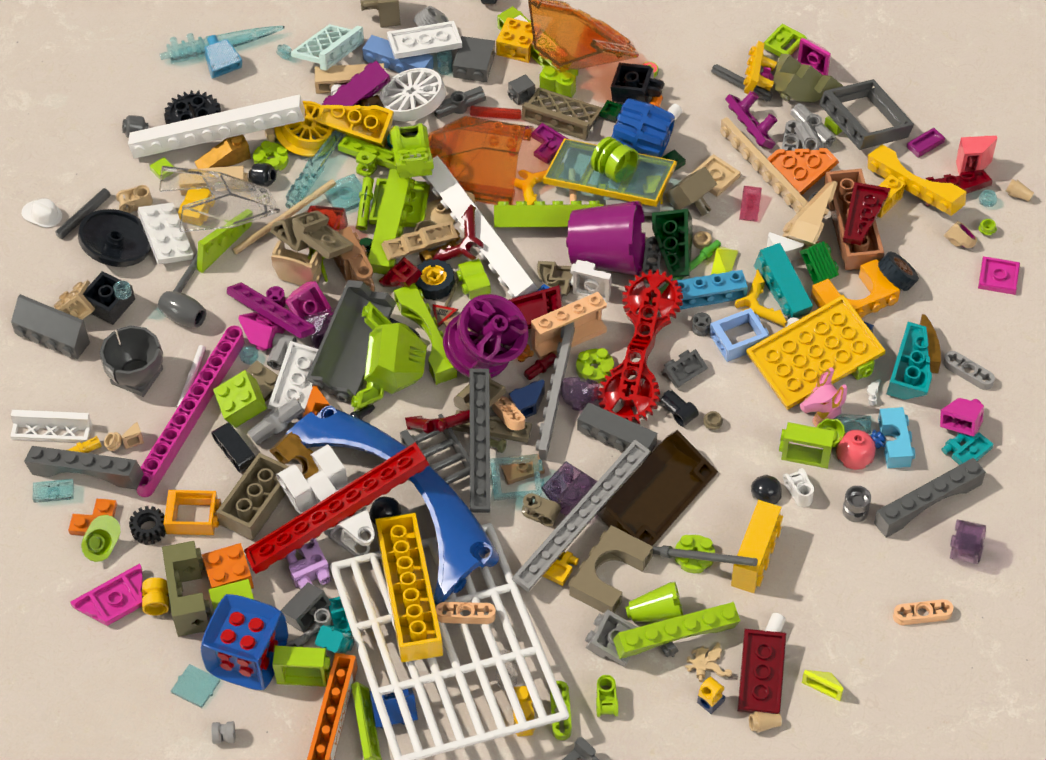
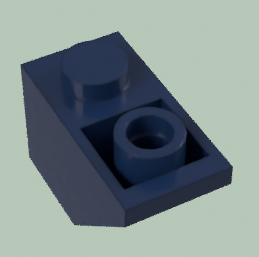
M544 379L534 381L525 387L514 389L509 393L510 401L525 418L537 414L545 394Z

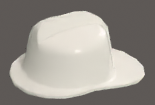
M47 198L27 203L21 213L25 220L44 228L56 226L62 219L61 210L55 206L54 202Z

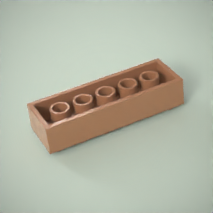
M862 168L826 172L824 186L832 181L838 182L833 199L828 205L845 270L860 269L861 265L875 259L880 261L884 257V250L876 220L861 245L843 242L854 182L866 184Z

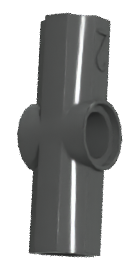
M479 86L466 92H453L451 97L443 100L442 104L434 111L436 118L439 119L452 113H465L468 107L486 100L484 90Z

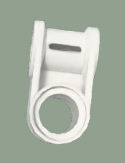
M800 468L795 473L783 474L784 484L796 504L800 507L810 506L813 502L814 487L805 470Z

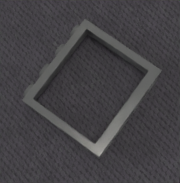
M874 79L826 90L819 103L859 150L908 138L914 126V123ZM868 97L894 127L868 133L842 103Z

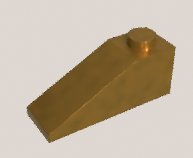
M244 135L226 138L196 160L195 165L197 169L229 167L251 159L249 144Z

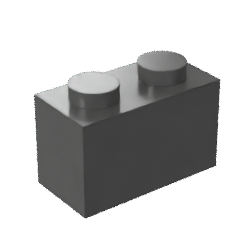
M307 582L280 611L284 614L289 625L304 633L315 621L314 613L320 608L327 609L331 602L323 590Z

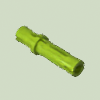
M371 177L363 178L362 190L359 192L360 203L356 229L360 231L367 230L370 203L373 199L374 179Z

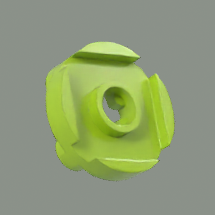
M263 141L253 153L254 164L268 163L275 170H283L289 162L287 149L279 143Z
M604 348L582 351L579 353L576 361L578 376L582 380L583 378L588 380V383L600 384L601 381L605 382V375L610 376V370L614 368V360ZM598 364V368L594 369L591 365Z
M683 535L675 546V549L715 553L712 540L701 535ZM674 557L676 563L678 562L681 566V569L688 573L704 572V569L710 568L714 561Z

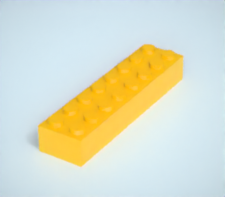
M416 513L375 519L401 663L443 656L442 638Z

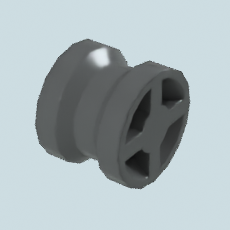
M697 313L693 317L692 331L697 336H706L710 333V323L712 320L707 313Z

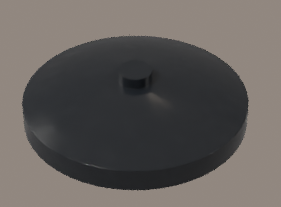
M116 209L98 210L87 215L80 224L78 241L81 248L88 256L102 264L114 267L132 266L143 261L151 250L141 220L128 212Z

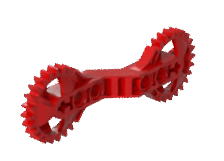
M651 269L648 275L643 271L641 272L642 277L635 275L636 280H629L630 286H625L626 292H622L624 298L622 303L625 305L623 306L624 311L627 312V318L635 327L634 336L627 347L623 362L610 370L611 377L605 375L606 382H600L603 388H598V392L601 395L597 396L598 401H600V408L633 422L636 420L638 424H640V418L647 421V414L653 416L652 409H657L656 403L660 402L658 397L660 390L657 389L659 388L658 382H655L654 374L647 367L648 356L654 347L657 333L671 323L670 317L677 318L675 312H681L679 306L683 305L681 300L683 299L681 286H678L677 280L673 281V275L667 277L665 271L660 275L659 270L652 274ZM648 281L650 287L646 288L644 282ZM666 282L669 285L661 295L658 287ZM648 314H653L650 318L645 317ZM644 331H649V334L642 335ZM640 358L638 362H632L633 359ZM632 375L637 376L634 380L628 379ZM620 400L624 407L615 413L612 410ZM634 406L636 407L638 413L635 415L632 411V407Z

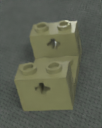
M195 541L163 546L162 552L170 606L177 635L180 637L205 632L212 617L209 600H204L203 592L187 596L182 594V582L202 579L201 571L205 570L201 549L196 548Z

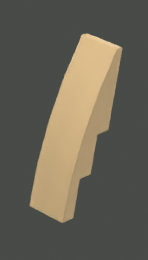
M452 221L403 234L399 238L384 241L381 245L389 261L458 238Z

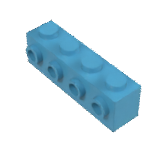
M742 270L677 280L678 286H681L682 289L681 293H683V299H681L683 305L679 306L680 310L735 301L746 297L748 291Z

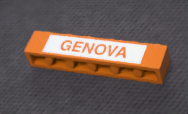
M335 653L307 760H334L352 692L351 684L355 681L358 669L356 656Z

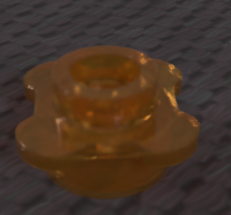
M527 344L523 351L524 353H521L517 358L519 362H524L528 357L534 356V351L530 350V346Z

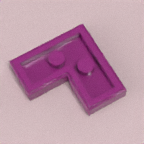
M544 123L540 124L531 133L533 139L542 143L534 151V156L548 164L554 159L564 138H568Z

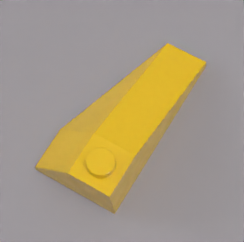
M321 105L315 122L385 148L387 136L392 126L394 111L378 105Z

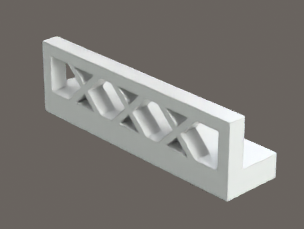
M12 410L13 428L10 437L11 440L82 443L89 440L92 422L89 413ZM18 427H26L28 429L24 434H17ZM40 428L47 429V432L43 435L36 433ZM59 429L67 431L61 436L55 434ZM78 430H85L84 437L75 436L73 433Z

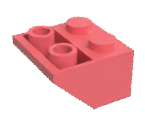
M997 135L961 137L956 158L959 176L962 172L984 170L992 162Z

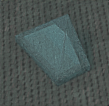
M840 414L836 417L844 425L845 432L861 430L871 434V416Z

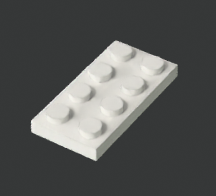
M454 21L387 32V38L395 59L462 48V41Z
M174 203L138 207V215L158 265L193 260L194 254Z
M290 341L268 404V409H279L295 397L305 410L312 390V383L306 378L318 349ZM304 412L300 414L298 417L303 418Z

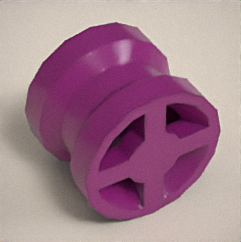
M273 286L267 290V298L282 307L285 306L286 298L283 288Z

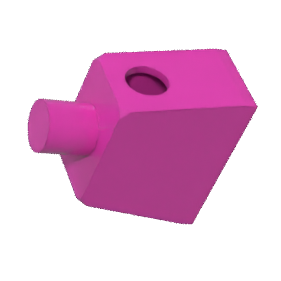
M957 398L941 409L940 427L974 437L983 422L984 405L978 399L970 401Z

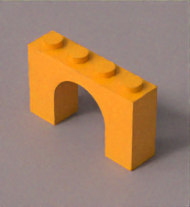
M877 259L860 266L859 278L869 290L870 295L860 300L847 299L861 318L872 312H878L886 306H892L899 299L900 289L883 275L878 267L879 261ZM829 279L812 285L811 298L818 308L842 296Z

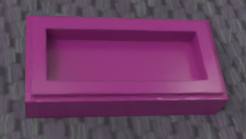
M932 128L908 142L906 147L919 158L943 144L946 138L935 128Z

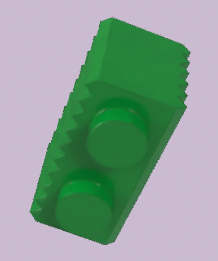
M825 241L818 242L800 251L813 284L826 279L830 280L839 275V266L832 259L831 248Z

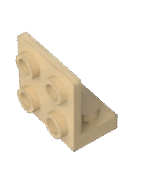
M86 280L83 283L80 281L73 286L72 291H65L59 296L60 300L54 304L55 309L79 319H84L91 314L95 308L83 295L90 281Z

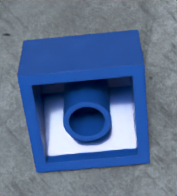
M408 688L402 691L414 722V720H418L413 689ZM370 691L376 727L383 728L372 692ZM394 692L382 695L392 726L398 723L405 725Z

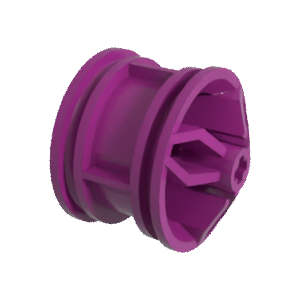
M493 294L480 295L470 300L463 308L461 314L455 316L448 323L443 335L444 351L452 366L463 375L469 377L470 368L489 369L490 377L493 378L499 375L510 361L516 359L524 351L528 342V326L522 312L508 299Z

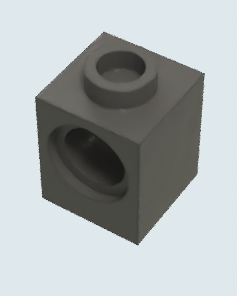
M525 74L508 82V96L517 105L530 100L534 95L535 84Z

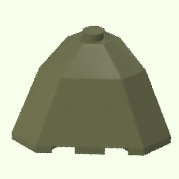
M781 54L779 57L773 81L775 90L781 94L780 98L787 102L789 100L816 102L822 98L824 91L843 87L832 76L822 75L811 65L801 64L790 54Z

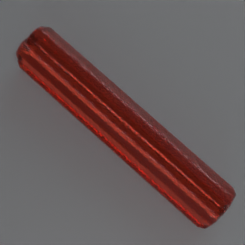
M471 106L470 116L520 120L522 111L511 108Z

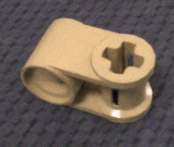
M146 185L121 190L116 194V199L120 203L119 210L128 213L137 211L138 207L153 204L150 189Z

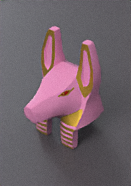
M832 367L821 373L816 387L800 404L801 410L806 414L816 412L812 420L815 427L826 418L834 419L840 415L842 405L846 400L847 386L844 384L837 390L831 383L834 373Z

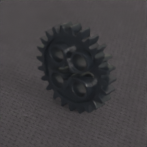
M191 90L190 94L184 92V96L177 94L178 99L171 98L172 103H167L168 107L165 108L164 118L166 124L193 119L188 104L191 105L196 118L221 112L220 103H217L216 98L213 99L212 94L207 96L206 92L200 94V90L194 94Z

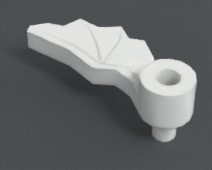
M880 379L868 385V404L871 406L877 404L876 393H878L881 383Z

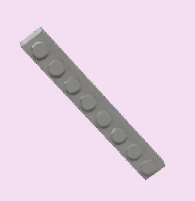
M574 322L561 329V338L563 340L558 343L557 353L559 358H555L554 361L556 372L551 375L550 379L552 390L547 392L546 401L549 403L548 407H544L543 411L545 422L540 424L539 434L541 435V440L537 439L536 451H539V458L542 460H547L575 331Z

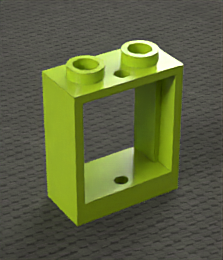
M788 422L787 428L782 429L779 452H782L781 460L828 469L835 431ZM789 442L798 443V444H804V445H809V446H814V447H819V448H823V450H822V449H817V448H812V447H806V446L791 444V443H789Z
M275 646L272 665L277 684L327 686L331 667L330 657L326 654V648Z

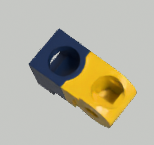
M708 677L699 689L697 703L712 714L725 701L726 697L722 694L724 686L713 677Z

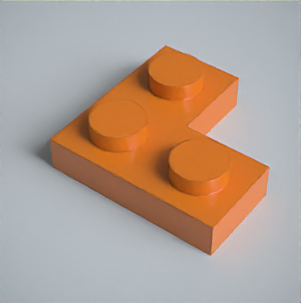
M97 498L92 515L72 514L68 529L69 534L84 536L91 522L98 516L109 515L114 517L117 508L116 500Z

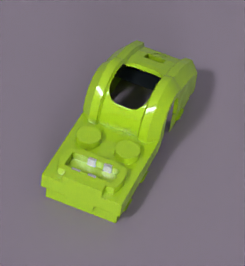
M422 123L404 127L393 126L389 132L390 143L393 146L391 149L394 154L395 166L399 177L409 178L432 175L434 164L429 148L427 127Z

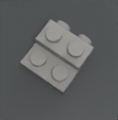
M607 609L602 615L599 613L593 624L596 625L594 631L591 630L585 639L588 642L586 649L601 658L607 656L624 667L630 657L619 659L613 639L619 632L637 627Z

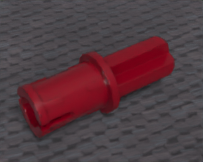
M550 352L541 360L537 359L535 364L524 371V376L527 380H532L540 373H545L549 367L554 365L557 356Z

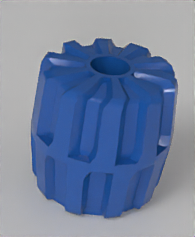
M631 98L627 99L622 105L621 113H618V121L614 125L611 137L620 141L623 145L635 149L640 154L661 158L670 140L675 116L653 104Z

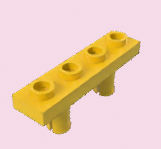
M759 40L755 46L751 47L748 53L750 57L747 65L749 66L745 71L747 76L743 82V85H745L744 93L746 94L753 91L756 85L770 91L774 84V81L761 76L760 68L761 66L767 67L773 71L777 61L764 56L765 43Z

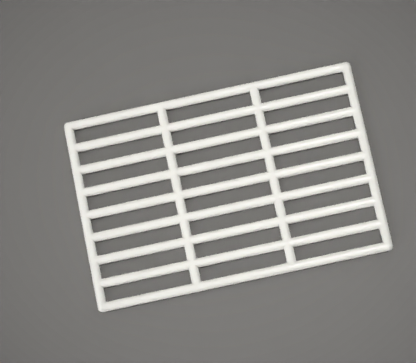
M491 523L482 524L481 526L487 532L489 539L499 554V564L508 584L496 587L487 566L483 569L480 567L488 589L476 592L469 574L466 577L465 585L468 594L457 597L452 592L448 597L449 599L444 602L481 603L480 599L491 597L513 652L501 655L490 625L480 624L493 656L492 658L481 660L468 625L458 624L473 662L461 666L445 623L438 621L441 638L452 668L440 671L436 658H427L432 673L420 676L415 661H408L406 664L412 678L399 682L380 625L392 623L394 627L386 580L379 559H381L380 551L330 564V569L394 760H420L569 718V712L518 586L512 580L513 574ZM437 536L421 540L423 548L429 546L436 567L439 569ZM371 561L389 615L378 618L359 564ZM350 566L369 620L359 623L356 621L339 570ZM512 593L533 647L521 650L499 594ZM373 629L391 682L390 685L378 686L360 632L361 630ZM537 656L559 713L547 716L525 657ZM513 660L517 661L539 718L526 721L504 663ZM496 665L518 724L506 727L484 668ZM476 671L497 730L485 733L465 679V673ZM456 676L477 735L464 738L443 679ZM436 683L456 741L443 743L423 684ZM415 687L435 744L434 747L422 748L402 690ZM394 692L414 752L405 755L401 754L382 695Z

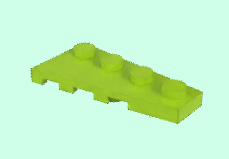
M245 209L198 242L197 270L203 273L251 227L252 211Z

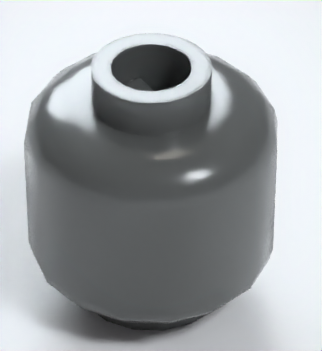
M128 115L126 119H123L122 133H125L127 138H129L130 132L148 129V123L145 122L143 116Z

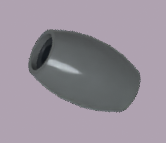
M166 291L158 302V309L168 319L179 325L197 328L205 321L206 309L197 300L186 294Z

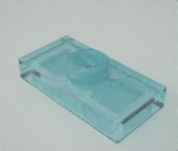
M73 479L33 482L34 503L74 499Z

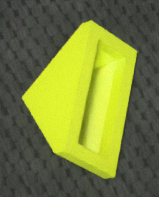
M718 247L711 275L732 271L738 250Z
M804 671L803 684L838 701L841 700L844 688L831 672Z

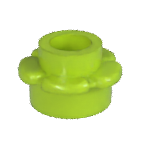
M992 219L982 220L978 227L979 231L987 236L997 231L996 223Z

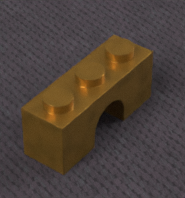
M290 432L269 451L283 464L290 462L292 459L298 460L302 465V475L307 479L319 471L312 455L310 456L313 451L301 443L302 440L298 435Z

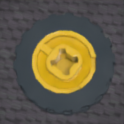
M430 259L419 264L417 268L421 271L422 275L415 285L418 290L421 289L424 298L427 300H440L449 296L455 282L453 268L445 261H440L439 259Z

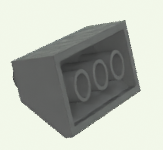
M20 294L18 296L11 320L15 334L31 339L36 344H43L51 350L62 352L67 357L78 359L90 344L84 320Z

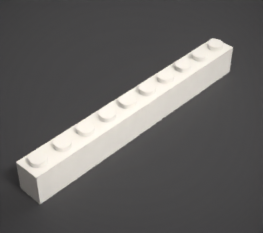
M295 95L130 132L128 146L133 158H140L305 120V107L301 96Z
M438 156L434 157L432 175L422 176V178L428 185L430 183L433 185L431 190L437 197H442L443 200L440 202L447 210L451 209L450 215L455 222L459 221L462 224L459 227L463 233L464 219L461 216H463L470 204L476 207L475 232L476 237L484 243V247L481 248L479 245L473 246L480 248L478 253L484 261L488 259L490 262L488 266L494 274L497 272L500 275L498 277L500 283L504 287L506 285L509 287L507 291L512 298L536 292L538 287L444 162Z

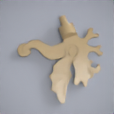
M719 642L711 651L708 648L704 649V646L697 648V650H692L691 654H696L694 655L696 658L694 660L690 656L687 657V663H692L693 665H685L688 672L692 669L697 670L699 682H703L706 670H713L721 677H730L732 675L731 670L727 669L725 672H722L719 665L714 663L717 659H720V654L722 653Z

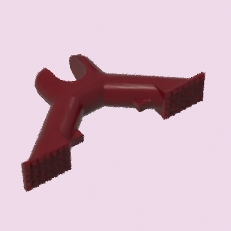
M470 204L463 216H461L464 219L462 228H464L465 235L462 242L453 247L449 245L444 250L439 248L432 260L446 261L461 255L470 260L476 259L471 254L470 248L473 245H479L481 248L484 247V243L476 237V207Z
M470 410L459 411L458 414L435 419L422 418V416L405 417L407 430L420 429L426 434L434 431L441 433L445 429L470 423Z

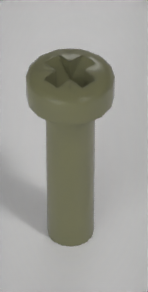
M490 438V447L497 448L498 452L503 453L506 449L507 441L504 439L497 441Z

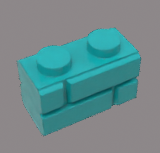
M332 625L321 626L315 640V645L327 648V650L334 653L351 651L355 643L351 632Z

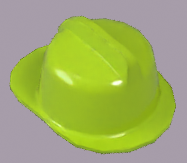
M98 516L89 525L82 539L81 548L84 556L90 561L100 562L107 559L117 543L121 529L120 524L113 516Z

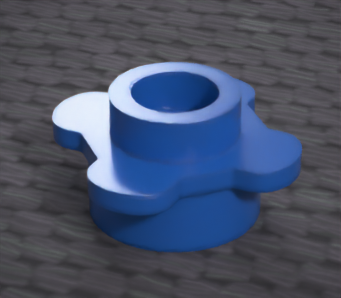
M873 430L870 436L875 442V447L877 449L880 447L884 448L886 445L885 441L887 440L881 431Z

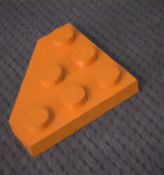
M819 148V150L795 149V151L777 149L767 158L801 195L839 163L838 159L827 148Z

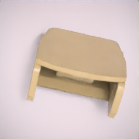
M281 240L277 242L273 249L271 260L278 278L300 286L311 281H316L318 284L322 274V255L315 251L309 260L308 255L285 249V244Z

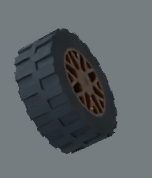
M892 251L888 252L878 262V267L883 275L893 285L903 291H908L919 280L915 269L904 258Z

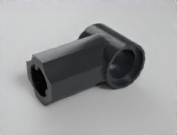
M673 390L666 391L660 399V403L673 414L674 420L682 427L699 415L698 409L693 403H686Z

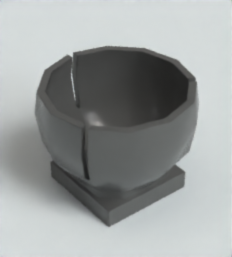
M127 326L117 329L120 340L119 344L114 330L104 339L100 350L103 369L107 376L111 378L110 382L112 385L144 397L163 370V351L157 336L145 327Z

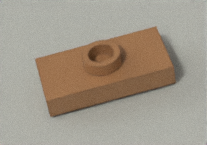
M538 454L501 466L508 485L545 473Z

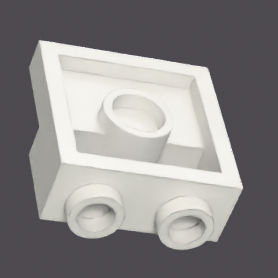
M577 260L576 264L573 263L571 267V274L573 276L570 284L573 286V294L587 297L599 292L605 302H609L611 297V274L595 270V264L588 261Z

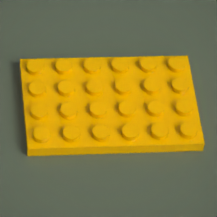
M842 295L748 348L746 353L785 408L789 410L805 400L816 387L821 373L831 367L834 369L831 383L834 384L855 372L857 367L885 355V349L845 296Z

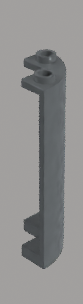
M347 281L306 378L312 383V387L317 386L319 390L335 395L344 402L352 400V397L356 396L364 382L369 334L373 331L365 323V317H362L364 305L367 306L371 302L388 320L396 305V302L388 293L374 292L363 281Z

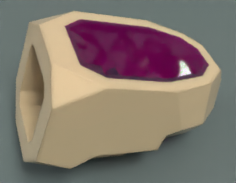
M959 221L944 234L946 239L954 246L973 248L977 242L975 235Z

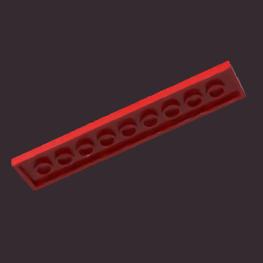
M416 442L244 549L255 574L265 571L276 561L284 559L287 554L295 549H300L311 539L319 537L322 532L335 527L340 521L354 515L362 507L370 505L375 499L389 493L397 485L405 483L408 478L416 473L424 471L430 464Z

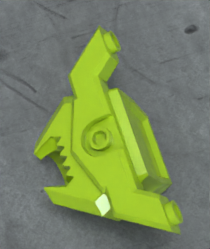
M371 302L367 306L364 305L362 310V317H365V323L373 330L369 334L364 375L367 386L359 391L356 396L352 397L351 407H354V411H358L381 400L384 390L394 394L415 384L422 378L425 367L426 344L406 324L391 323Z

